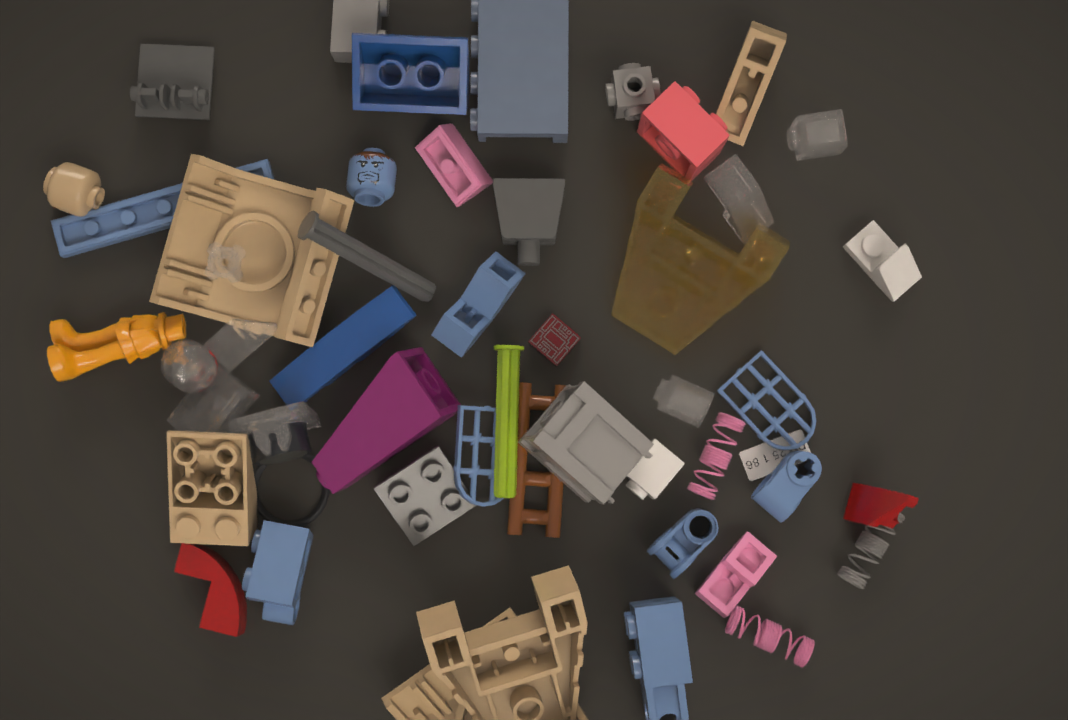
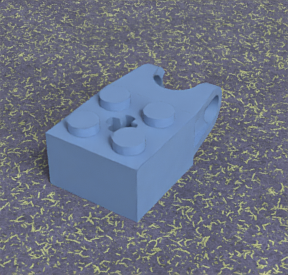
M673 596L629 602L630 611L624 612L626 635L629 636V639H634L635 650L629 651V660L634 679H640L645 719L660 720L666 714H674L675 720H689L685 684L693 683L682 601Z

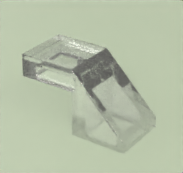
M737 154L705 175V182L726 209L722 216L743 244H746L775 223L759 184Z

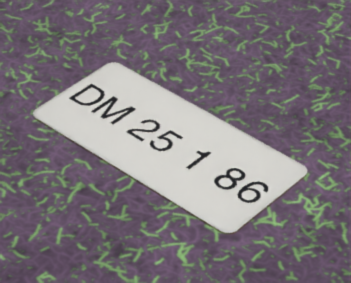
M802 430L789 433L797 444L805 438ZM782 436L770 440L777 445L791 446ZM762 443L741 451L739 455L748 479L754 481L770 474L789 452L795 450L810 452L807 443L797 449L786 451L775 449L767 443ZM796 460L794 465L802 463V461Z

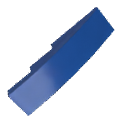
M393 285L327 333L313 347L307 349L269 382L288 408L294 411L300 408L323 387L331 385L357 362L366 359L417 315L395 285Z

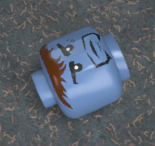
M366 148L363 152L356 153L349 160L346 182L348 193L361 205L369 207L382 205L384 201L393 196L395 191L397 173L395 161L378 148Z

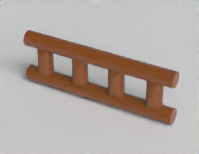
M519 382L518 441L529 430L530 410L545 411L566 385H555L554 396L531 395L532 383ZM518 443L516 496L509 498L507 534L522 535L523 524L546 525L545 537L560 538L564 483L550 471H527L528 451ZM525 486L548 487L547 510L524 509Z

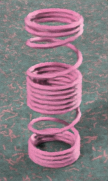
M719 412L718 416H716L715 420L718 423L713 424V428L729 441L719 439L706 440L708 445L704 446L703 453H701L702 456L699 459L700 462L708 465L718 473L705 470L694 471L698 479L713 489L692 482L687 487L689 491L711 500H715L716 494L711 492H718V489L700 477L696 472L723 477L725 476L724 473L714 466L727 470L733 455L714 447L709 441L734 446L738 445L736 441L720 432L715 426L727 427L741 433L746 425L744 421Z
M737 605L733 609L726 624V634L732 635L743 611L738 639L742 637L751 621L758 617V629L753 645L771 654L775 651L781 636L786 631H789L790 639L785 660L788 659L797 642L804 638L794 656V664L801 668L806 666L814 650L815 642L813 639L803 635L792 644L791 629L788 628L782 631V625L765 619L761 624L758 614L752 616L744 626V608Z

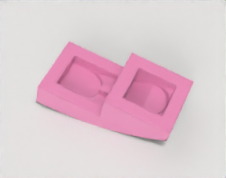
M747 531L712 570L695 594L720 616L726 618L749 588L756 585L777 555Z

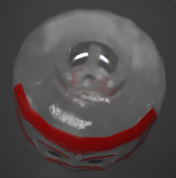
M182 339L172 343L164 351L161 358V370L164 378L179 390L187 393H198L207 389L214 382L218 363L215 355L207 347L191 339Z

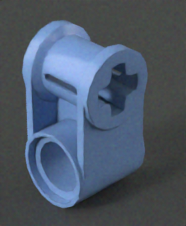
M799 450L789 452L757 486L751 495V499L780 523L785 521L819 479L822 471L820 460L811 452ZM796 460L802 462L807 460L804 466L808 470L806 475L797 474L795 476L798 470L794 465Z
M691 509L672 527L661 534L650 545L647 552L649 555L655 554L670 570L669 575L675 579L714 540L718 533V522L714 515L705 509ZM696 516H705L709 521V531L704 536H693L690 532V522ZM667 546L678 556V559H675L666 550Z

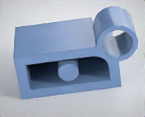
M266 520L263 521L261 530L256 529L251 545V552L256 553L252 568L247 567L245 570L242 590L247 591L245 596L247 599L264 603L263 620L287 625L295 624L300 606L301 588L314 536L310 529Z

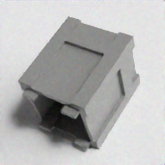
M585 381L575 386L566 385L557 398L518 441L523 448L584 502L589 503L591 500H596L599 504L603 505L606 502L612 504L615 502L611 497L615 489L643 456L645 458L653 456L648 451L654 445Z

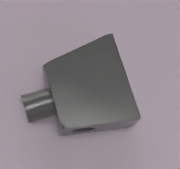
M493 178L494 195L503 245H517L518 265H540V245H555L565 191V179Z

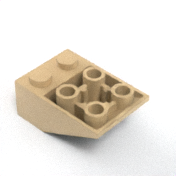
M168 430L167 461L170 543L249 546L257 529V490L248 434Z

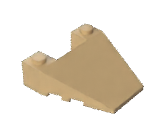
M569 565L531 577L539 605L538 610L471 631H463L455 600L416 612L432 672L439 680H443L452 691L455 700L459 705L462 704L473 720H576L580 689L578 684L580 667L583 666L584 658L582 652L583 638L587 634L588 622L580 590Z

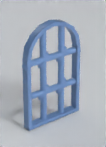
M762 350L742 368H738L736 374L717 390L724 400L757 434V437L772 448L783 451L797 449L807 443L814 434L817 421L815 410L806 395L800 392ZM760 356L778 374L771 381L769 379L766 380L751 365ZM746 369L764 386L756 395L754 393L751 394L737 380V377ZM781 379L799 397L793 405L790 402L788 404L773 388ZM731 382L749 400L741 409L723 391ZM766 393L768 395L771 394L786 410L779 418L775 416L773 418L758 402ZM803 403H805L810 411V427L795 412ZM751 407L753 409L756 408L771 424L763 432L744 414ZM788 417L790 419L793 417L808 433L804 440L798 444L780 426ZM773 430L775 433L778 431L791 446L785 447L774 444L766 437Z
M458 405L455 463L453 468L455 486L460 496L470 504L481 507L495 505L504 499L495 498L496 408H491L490 406ZM464 410H474L473 436L462 435ZM481 411L494 412L493 437L481 436L482 433H479ZM462 441L471 442L470 445H473L471 468H461ZM479 442L490 443V447H492L491 469H479ZM460 474H469L468 477L471 478L470 497L461 485ZM477 475H489L490 493L489 501L487 502L476 501Z

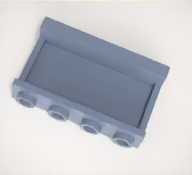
M471 0L472 22H478V35H471V58H478V72H471V94L478 95V108L470 109V130L477 131L479 142H486V137H553V143H567L569 0Z

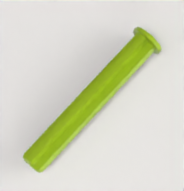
M495 345L494 350L498 351L494 496L497 498H514L517 489L520 351H524V346Z

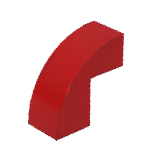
M181 543L174 572L211 581L199 628L234 637L244 634L247 622V604L245 593L242 590L237 574L228 562L211 548L203 544Z

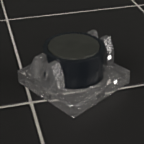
M304 401L231 419L228 422L230 433L248 434L255 465L283 464L289 460L301 459L302 456L312 451L307 430L321 427L319 414Z

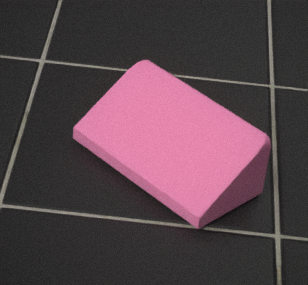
M451 123L439 125L415 147L456 207H460L493 183L492 178L456 127Z

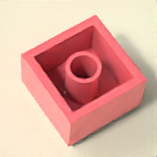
M674 81L642 112L637 133L689 184L721 153L730 135L726 132L728 129L727 125L715 113L709 115L699 105L700 99L692 89L687 86L682 88Z

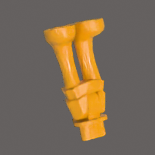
M165 312L159 313L158 316L147 314L133 315L132 318L121 317L119 322L89 333L76 332L65 319L50 321L49 327L53 345L47 348V358L50 370L56 381L59 382L72 380L85 372L114 360L126 358L127 362L131 364L137 358L142 360L158 352L160 348L163 350L169 348L171 341L186 338L185 317L183 314L167 317Z

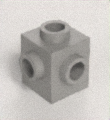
M628 63L619 66V70H613L611 83L605 84L607 105L614 106L615 119L640 120L642 112L661 95L658 77L652 78L651 66L641 67L639 63ZM641 87V89L637 92H632L628 89Z

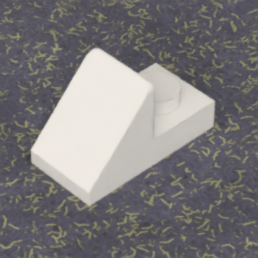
M874 220L843 246L848 254L892 302L897 300L922 278L906 243L898 248Z

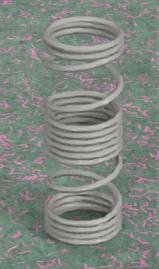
M899 513L898 522L903 523L905 516ZM865 525L866 531H862L861 536L857 538L858 541H856L855 546L873 560L857 554H849V560L864 574L846 566H841L842 568L837 573L838 576L862 590L865 589L864 586L868 582L861 577L869 579L871 576L850 556L879 564V561L874 556L881 559L888 546H890L888 542L872 534L867 528L871 526ZM871 527L887 532L892 535H896V532L889 527H886L887 529L881 527Z

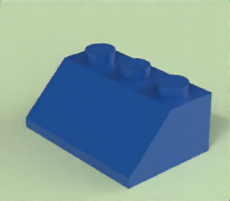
M352 33L353 110L466 115L469 104L468 38Z

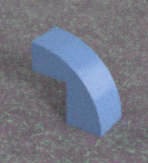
M495 251L478 268L461 298L444 313L431 335L462 358L493 321L526 273Z

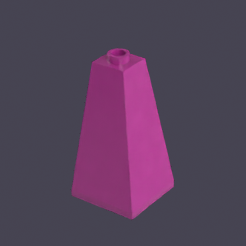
M422 347L398 351L389 358L312 461L317 470L316 476L319 482L325 488L330 489L332 494L348 488L457 414L458 405L461 404Z

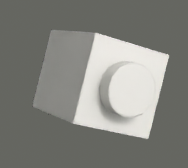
M656 439L651 441L654 445L648 451L653 456L651 458L643 456L626 476L629 479L626 487L642 500L647 495L652 499H656L685 464Z

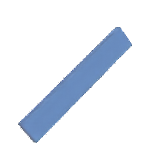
M268 159L236 168L274 179ZM183 183L100 206L98 209H91L83 217L69 215L51 220L60 257H71L169 229Z

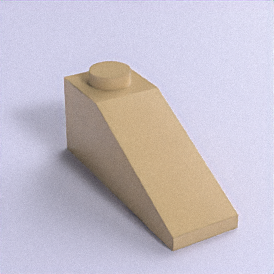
M755 21L751 22L716 115L727 125L728 129L726 132L730 135L728 141L744 146L786 43L787 33Z

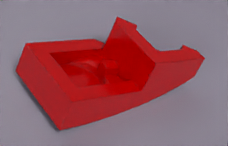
M853 483L843 519L877 528L879 525H883L893 529L899 523V513L906 506L914 508L919 498L883 488Z

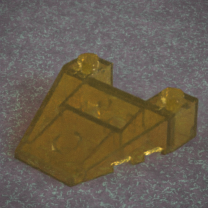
M662 163L657 167L637 200L631 234L629 235L627 252L619 279L612 316L676 355L728 311H731L753 291L765 284L789 250L790 241L758 222L739 253L726 247L675 215L694 182Z

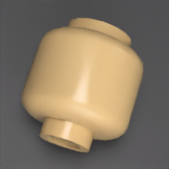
M65 162L58 167L51 168L46 175L43 185V191L47 195L50 205L74 216L83 217L91 209H98L105 196V190L101 188V179L97 172L70 162Z

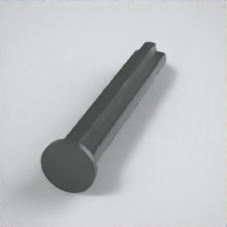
M316 211L309 212L303 219L298 230L299 239L306 240L308 238L382 280L395 285V287L420 301L429 302L433 298V294L436 291V285L433 282L319 219V214Z

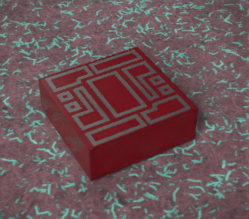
M552 313L528 343L557 367L580 341L581 337Z

